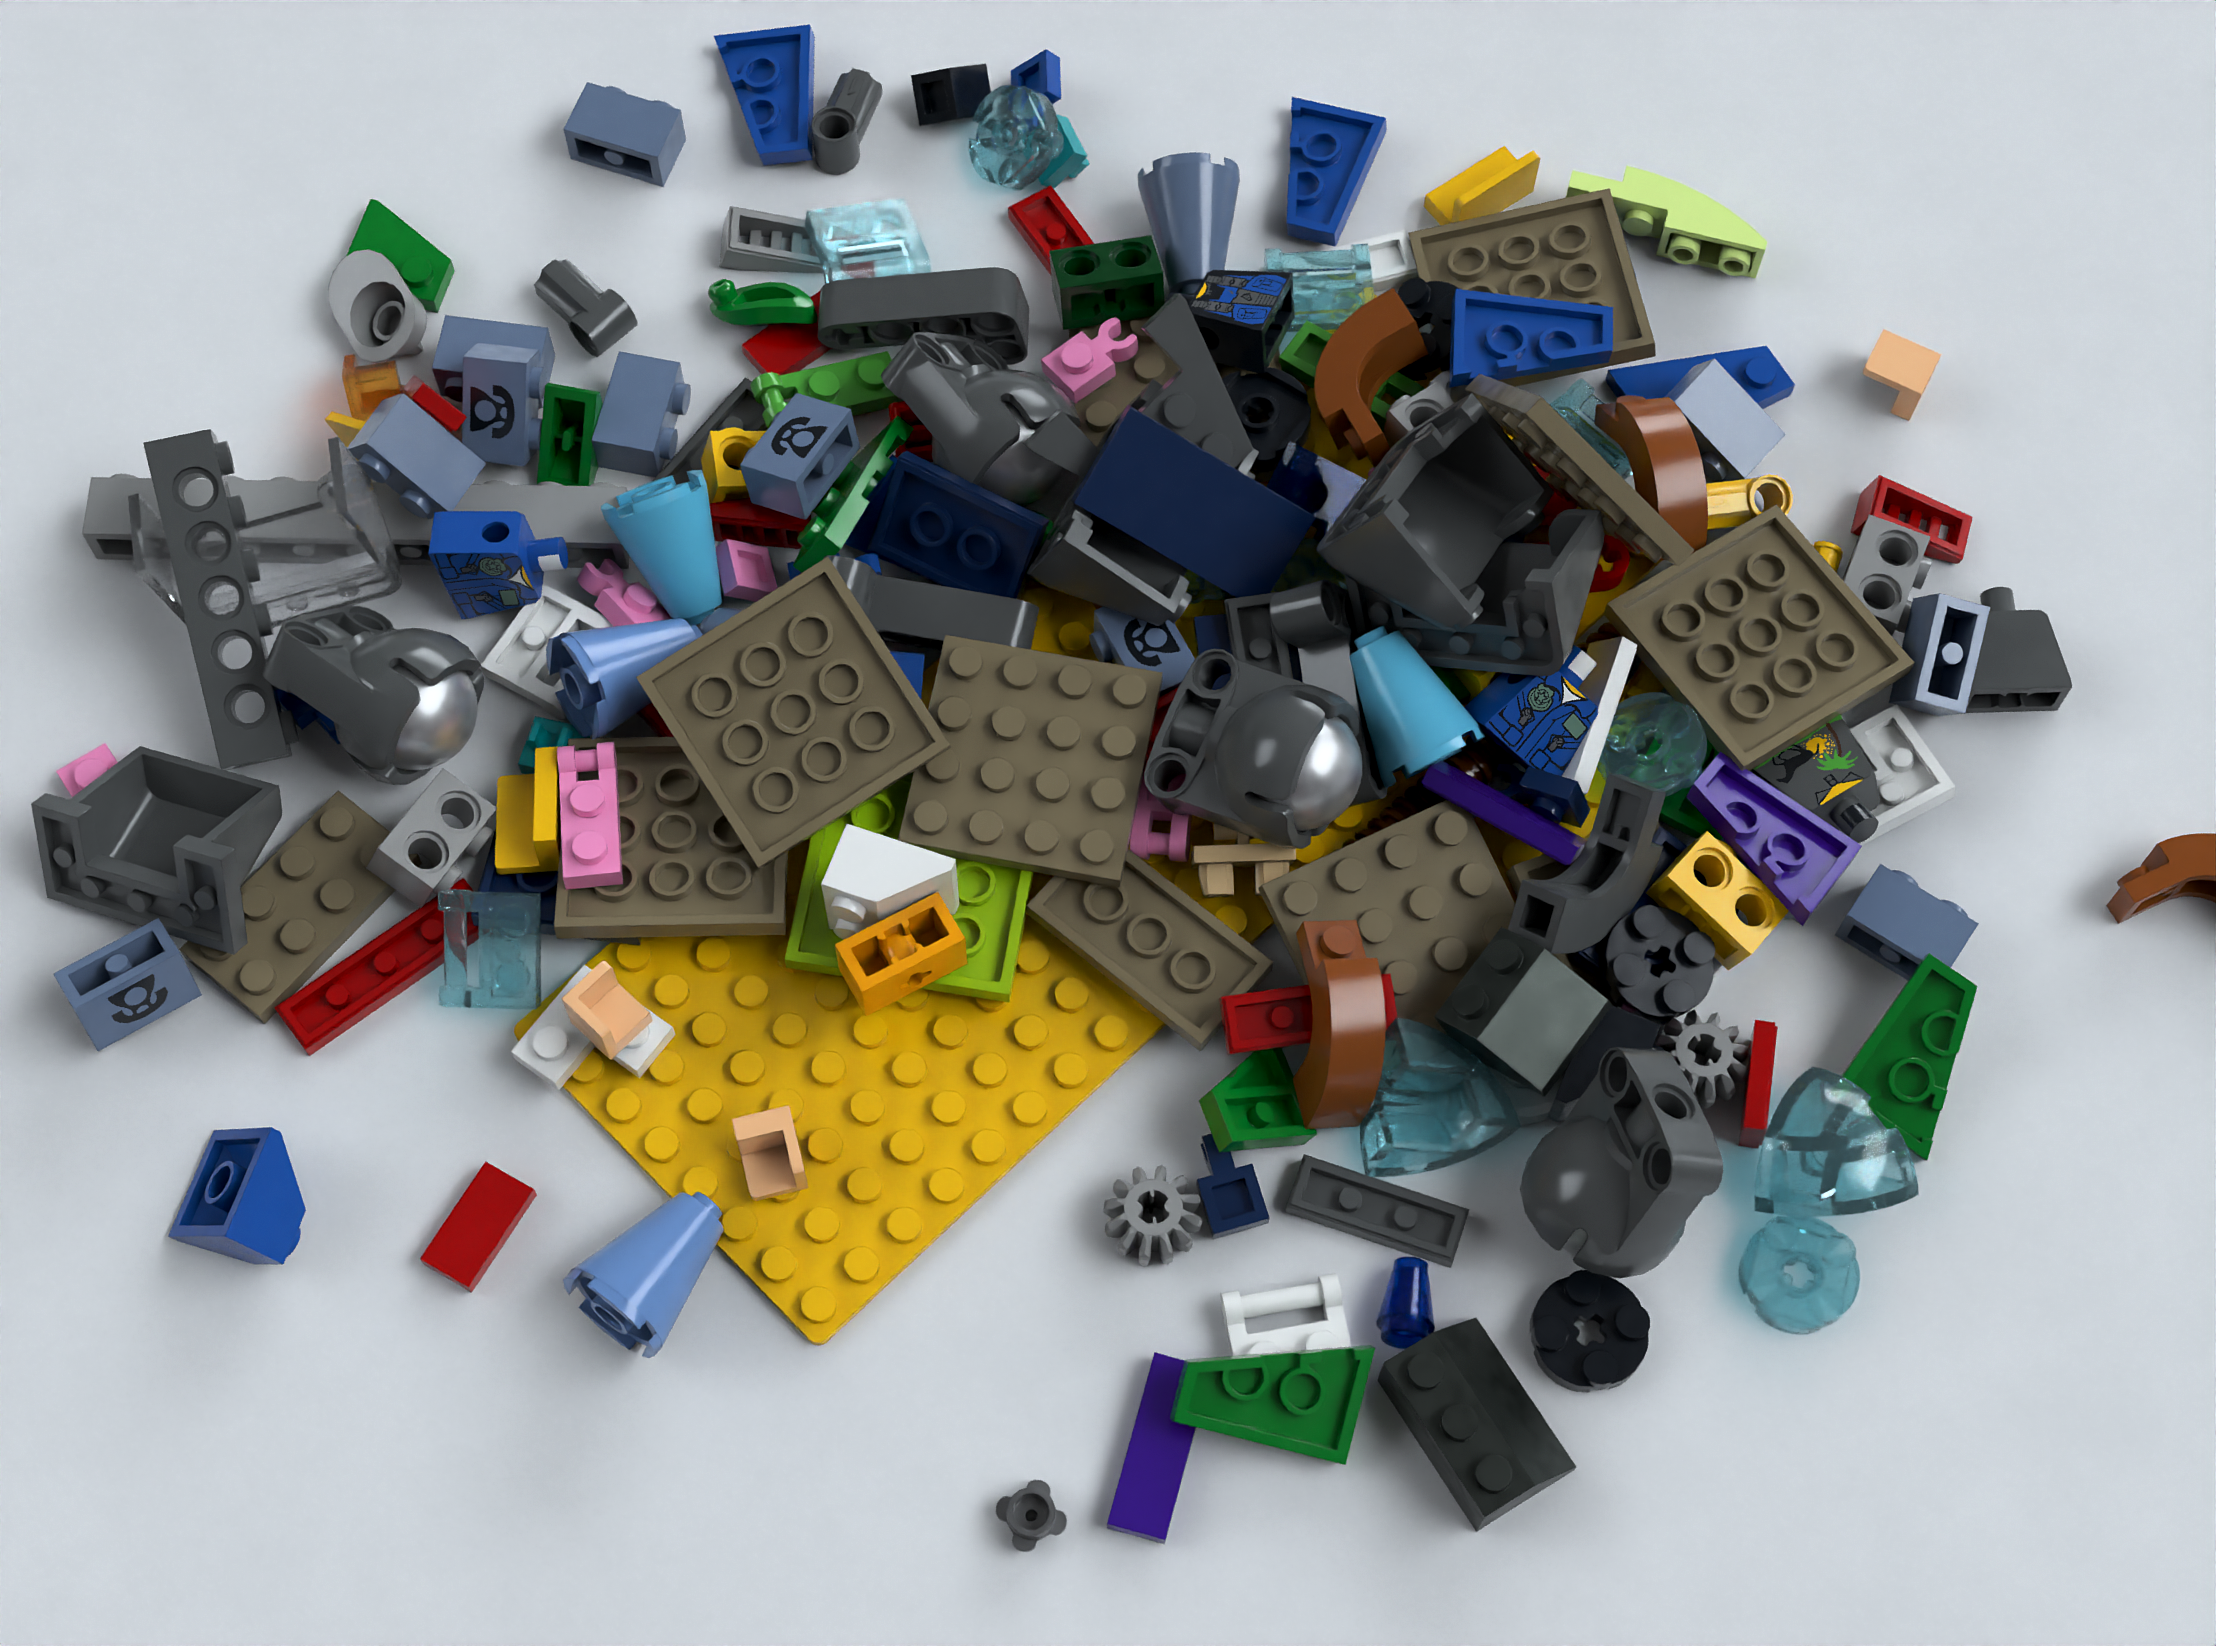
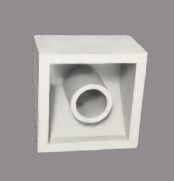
M846 824L821 883L829 928L833 929L834 933L843 940L936 892L940 894L951 915L956 914L959 906L956 859L850 824Z

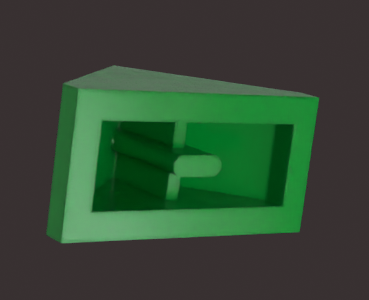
M553 383L545 385L537 484L546 481L557 482L564 486H590L594 484L599 466L592 438L603 405L600 392Z

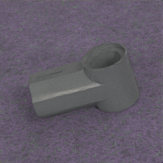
M852 68L848 73H841L826 107L818 111L812 119L811 126L815 159L817 165L828 173H847L854 169L859 162V145L882 97L881 83L874 80L869 72Z
M554 259L541 270V275L534 284L536 294L568 323L570 331L579 344L594 357H599L638 325L632 309L618 293L612 289H607L603 292L568 259L562 261Z

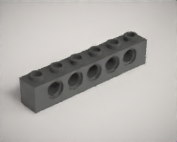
M211 429L144 442L143 445L220 768L231 770L292 756L290 744L299 742L298 732L292 711L282 712L277 693V690L280 689L270 684L262 675L263 667L269 656L264 637L273 635V627L266 602L256 604L252 583L261 581L254 550H243L239 529L248 527L241 496H231L226 475L235 473L229 444L227 441L218 442L217 436ZM197 478L210 480L213 485L211 499L201 506L188 505L184 498V490L187 484ZM208 532H219L224 535L226 540L224 553L215 560L207 561L201 559L197 552L199 539ZM223 585L235 587L239 594V602L235 610L226 615L215 614L210 607L212 592ZM234 639L247 640L252 649L250 661L239 669L228 668L222 657L225 645ZM256 692L264 700V713L255 722L243 723L236 715V702L243 694Z

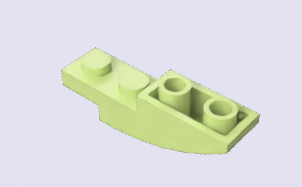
M1626 166L1622 182L1572 171L1566 198L1610 188L1621 229L1634 236H1650L1660 239L1656 253L1657 256L1670 258L1680 264H1695L1721 270L1723 273L1731 276L1742 275L1756 278L1766 250L1767 241L1748 223L1708 196L1677 181L1631 166Z

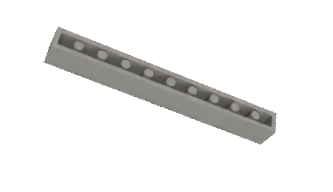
M115 474L111 477H91L82 535L96 559L171 561L152 478H138L130 474ZM226 476L230 495L241 496L246 513L248 527L239 529L243 550L253 549L257 562L434 565L428 554L433 518H421L409 512L400 503V495L386 483L351 482L336 477L328 478L324 481H297L290 477H275L271 480H244L236 476ZM194 479L187 484L184 490L185 501L191 506L204 505L213 495V485L208 479ZM493 480L487 481L484 484H471L453 509V511H518L525 515L536 540L554 537L564 538L568 551L567 568H583L585 563L591 562L595 568H600L604 559L609 558L621 569H629L630 556L605 521L601 511V506L605 503L615 508L620 507L616 496L627 492V487H617L604 482L594 483L590 486H564L551 481L541 482L537 485H510L503 481ZM208 532L197 543L199 557L207 561L219 558L226 548L225 537L219 532Z

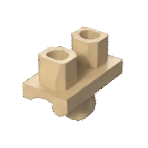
M1214 823V840L1235 839V845L1194 846L1193 851H1191V869H1198V878L1204 898L1234 895L1233 867H1254L1255 895L1261 896L1258 888L1289 873V866L1296 860V849H1286L1271 843L1250 844V839L1257 838Z

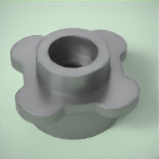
M1042 1480L1030 1481L1027 1488L1019 1490L1012 1497H1002L996 1505L998 1519L1008 1524L1013 1533L1012 1544L1021 1552L1032 1551L1037 1541L1049 1534L1060 1535L1067 1525L1065 1513L1056 1510L1054 1502L1050 1497V1487ZM1030 1510L1037 1513V1518L1034 1521H1028L1025 1517L1026 1513Z

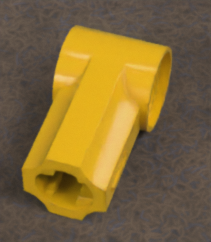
M1771 474L1750 479L1707 483V531L1739 527L1776 504L1787 515L1793 504V494L1790 486L1785 479ZM1756 490L1760 492L1764 500L1762 512L1756 507L1754 501Z

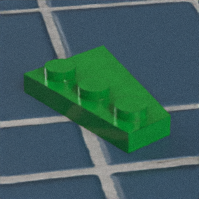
M898 415L848 463L812 511L817 516L810 520L797 538V542L802 547L793 566L801 573L822 561L824 556H835L850 536L869 504V501L865 498L871 493L877 483L886 476L894 463L888 457L907 441L914 429Z
M1930 953L1926 954L1828 1094L1918 1157L1927 1161L1939 1113L1942 1111L1948 1091L1947 1086L1956 1054L1959 1053L1978 986Z
M1364 1345L1186 1359L1170 1419L1173 1422L1346 1465L1375 1347Z

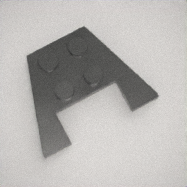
M1175 293L1141 328L1173 361L1179 370L1138 411L1235 468L1254 449L1186 299L1181 294ZM1060 409L1049 417L1023 443L1032 452L1082 478H1085L1104 446L1103 444L1098 449Z

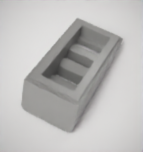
M730 206L722 229L719 266L748 271L825 273L828 262L830 224ZM748 236V244L739 242V237ZM761 237H769V247L760 246ZM782 237L790 238L789 251L781 250ZM802 238L811 239L810 255L801 253Z

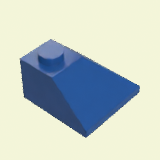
M272 1127L214 1130L168 1237L251 1264L284 1265L286 1257L294 1251L301 1235L299 1226L306 1208L281 1132Z

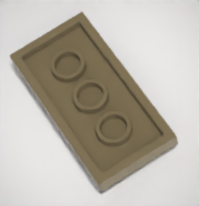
M338 790L241 887L248 943L235 955L191 941H187L179 949L189 962L265 1024L277 1012L275 1007L295 994L396 891L366 868L377 848L389 835L390 831ZM409 854L411 862L419 867L422 864L419 855Z
M1129 849L1120 887L1053 876L1026 905L1027 915L1199 1051L1206 1046L1223 1026L1219 998L1253 992L1273 968L1272 960Z

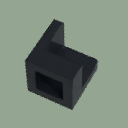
M986 64L951 67L911 75L919 126L985 116L994 112Z

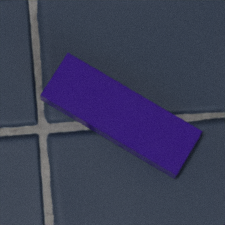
M1444 761L1430 765L1421 781L1426 789L1564 865H1570L1576 861L1588 841Z
M1154 1352L1107 1521L1108 1529L1165 1544L1196 1427L1173 1422L1170 1419L1185 1360Z

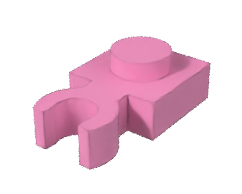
M1117 317L1108 319L1100 326L1098 336L1091 340L1081 331L1041 359L1042 371L1076 404L1116 376L1115 363L1113 361H1126L1137 353V337L1131 334L1125 340L1114 341L1113 339L1121 334L1120 320Z
M604 559L599 570L591 562L585 563L577 581L584 590L598 597L594 606L613 626L671 619L667 611L657 601L655 594L642 586L640 582L628 584L623 579L621 568L611 559Z

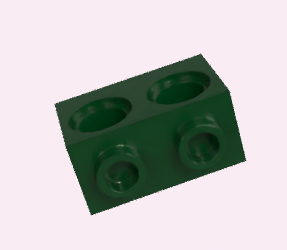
M1151 235L1049 251L1052 291L1063 330L1103 324L1108 319L1117 317L1120 321L1150 317L1165 304L1163 270Z

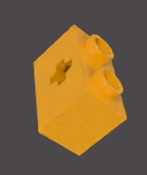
M938 892L835 944L839 970L865 1016L884 1008L967 964L966 939Z

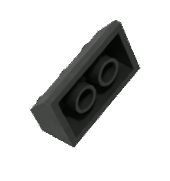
M1476 1317L1435 1331L1383 1363L1377 1381L1476 1532L1576 1469V1465Z

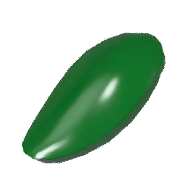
M722 279L713 283L708 289V296L713 301L710 304V310L713 315L733 325L814 324L818 321L814 303L808 294L786 283L765 282L735 289L732 281Z

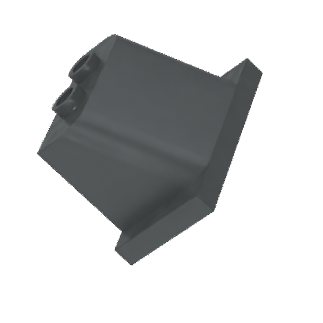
M139 746L68 800L45 793L31 804L47 898L141 927L159 918L169 935L233 955L248 943L240 887L281 820L282 804L279 785Z

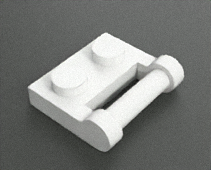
M543 583L541 598L536 603L523 606L483 661L481 669L484 676L535 702L553 717L563 720L566 718V715L555 692L564 689L561 677L554 687L543 682L549 673L546 658V647L549 639L561 633L579 631L580 628L589 630L613 627V625L599 612Z
M1336 1273L1318 1276V1282L1242 1296H1240L1238 1290L1220 1294L1231 1356L1352 1346L1343 1308L1341 1287ZM1322 1305L1325 1321L1247 1334L1244 1319Z

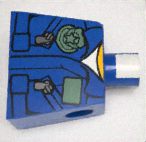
M518 511L434 512L428 554L461 619L474 618L536 603L541 598L544 572L562 570L568 566V551L564 538L554 537L536 540L525 515Z
M1573 645L1571 653L1558 672L1550 676L1501 673L1464 708L1480 725L1484 734L1525 770L1529 766L1562 776L1598 715V706L1578 689L1596 667L1597 663L1583 650Z

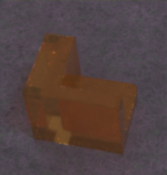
M355 354L344 356L342 380L352 418L367 422L382 400L404 393L403 388L405 385H401L396 360L358 366Z

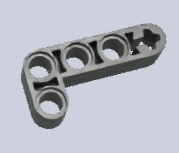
M987 267L835 280L824 284L820 290L817 335L818 340L830 348L848 350L905 345L914 333L932 332L981 341L994 349L1007 365L1017 364L1028 356L1029 305L1019 278L1008 269Z
M834 555L823 557V559L829 557L882 640L942 650L945 635L1031 649L1039 613V607L1032 603L1009 597L877 575L871 566L861 561Z
M1324 579L1275 593L1270 601L1272 622L1280 638L1298 648L1303 682L1340 695L1355 708L1359 720V733L1355 738L1360 747L1363 766L1358 792L1349 807L1385 798L1388 788L1384 786L1379 774L1349 658L1352 653L1358 650L1354 643L1358 636L1349 592Z

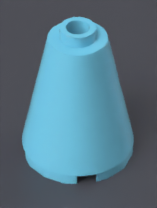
M702 470L686 471L690 482L676 485L673 475L624 492L616 496L620 506L618 508L608 503L601 506L605 521L671 619L682 618L690 626L701 624L703 619L711 615L715 611L714 608L723 602L707 481Z
M1381 626L1354 641L1358 650L1352 653L1349 658L1379 774L1386 788L1396 784L1397 781L1393 773L1399 770L1408 779L1428 769L1430 765L1444 761L1461 752V748L1466 745L1463 737L1470 735L1474 744L1486 737L1480 725L1399 630L1388 634L1384 626Z

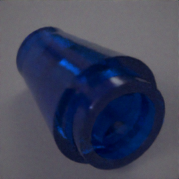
M1400 1257L1393 1263V1270L1376 1320V1325L1381 1330V1340L1391 1347L1407 1349L1435 1331L1428 1274L1429 1265L1420 1258Z

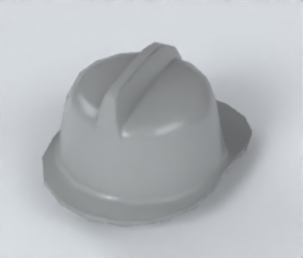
M369 249L354 251L343 258L332 273L328 286V297L333 316L350 341L354 351L361 359L372 363L385 362L394 357L405 356L408 353L420 354L423 351L420 341L426 330V312L423 304L410 292L395 266L383 254Z

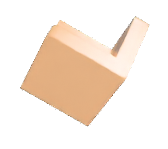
M1883 329L1865 364L1863 374L1899 390L1900 392L1890 413L1910 421L1942 354Z
M605 960L600 962L561 998L571 1023L610 1060L653 1021L650 1012L618 983L613 968Z
M789 1105L732 1119L752 1200L758 1201L809 1188Z

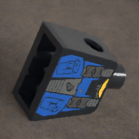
M1212 270L1206 273L1194 295L1181 294L1188 303L1213 361L1254 373L1265 374L1295 317L1293 273ZM1170 292V293L1167 295V297H1166L1165 303H1166L1175 293Z

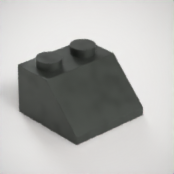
M1501 927L1434 1017L1459 1051L1545 1097L1612 1007V1004L1548 950Z

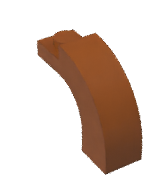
M1394 287L1361 306L1337 328L1321 353L1315 373L1314 390L1317 406L1337 449L1340 450L1349 445L1358 461L1368 457L1374 469L1390 450V447L1382 430L1371 414L1373 399L1381 385L1390 376L1429 354L1414 318Z
M1626 395L1618 397L1615 403L1596 404L1594 424L1616 441L1625 452L1631 466L1635 491L1694 549L1692 553L1706 546L1708 500L1704 468L1696 439L1681 409L1669 397L1645 399L1640 396Z
M2187 834L2157 843L2140 867L2130 871L2117 881L2120 888L2106 905L2117 923H2122L2165 901L2178 897H2198L2216 903V834Z
M1356 920L1303 921L1296 932L1310 987L1313 1011L1309 1050L1305 1060L1293 1077L1305 1129L1358 1127L1374 1101L1384 1060L1386 1034L1385 1000L1377 957L1366 958Z

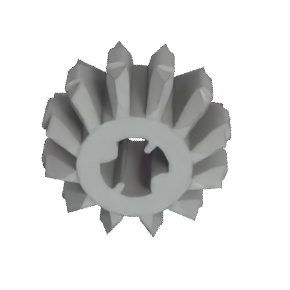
M1693 1009L1687 1012L1684 1023L1675 1018L1667 1021L1663 1028L1665 1035H1657L1654 1045L1662 1047L1665 1051L1671 1053L1688 1080L1694 1095L1697 1096L1699 1103L1705 1110L1712 1107L1715 1096L1724 1101L1733 1097L1736 1091L1734 1084L1743 1083L1748 1074L1747 1068L1741 1062L1746 1060L1749 1050L1748 1046L1733 1043L1739 1034L1738 1026L1728 1027L1723 1031L1717 1027L1720 1022L1718 1012L1711 1014L1707 1022L1702 1023L1698 1013ZM1695 1053L1705 1057L1703 1065L1694 1062Z
M1160 1165L1155 1170L1154 1179H1147L1145 1171L1137 1166V1168L1133 1169L1132 1173L1134 1186L1124 1180L1117 1179L1113 1184V1191L1117 1198H1111L1104 1202V1213L1113 1218L1105 1224V1233L1107 1237H1122L1118 1244V1253L1121 1256L1130 1254L1137 1247L1140 1249L1139 1264L1147 1266L1150 1262L1151 1252L1158 1251L1161 1261L1168 1265L1173 1261L1172 1246L1185 1252L1192 1248L1193 1240L1188 1233L1201 1230L1202 1218L1192 1213L1200 1207L1201 1200L1198 1194H1183L1188 1182L1184 1175H1180L1168 1183L1166 1182V1167ZM1148 1208L1150 1214L1153 1213V1208L1162 1210V1222L1157 1223L1155 1217H1153L1152 1224L1143 1221V1209Z

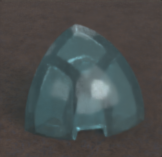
M1395 1018L1385 1034L1383 1067L1374 1098L1375 1102L1360 1123L1361 1153L1365 1175L1371 1177L1404 1176L1450 1166L1492 1148L1521 1127L1517 1112L1504 1088L1492 1072L1472 1052L1435 1028L1416 1021Z
M1813 1066L1805 1071L1789 1087L1771 1118L1757 1165L1754 1194L1755 1211L1786 1216L1822 1217L1858 1214L1887 1208L1919 1195L1915 1167L1908 1147L1897 1128H1885L1879 1118L1867 1106L1871 1099L1868 1093L1836 1073Z

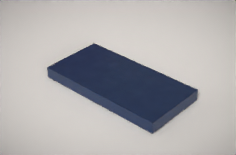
M1127 405L1072 498L1075 504L1236 598L1270 593L1316 518L1310 512L1130 405Z

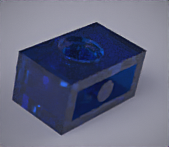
M1290 441L1266 487L1316 517L1312 523V526L1317 528L1313 539L1320 542L1367 479Z

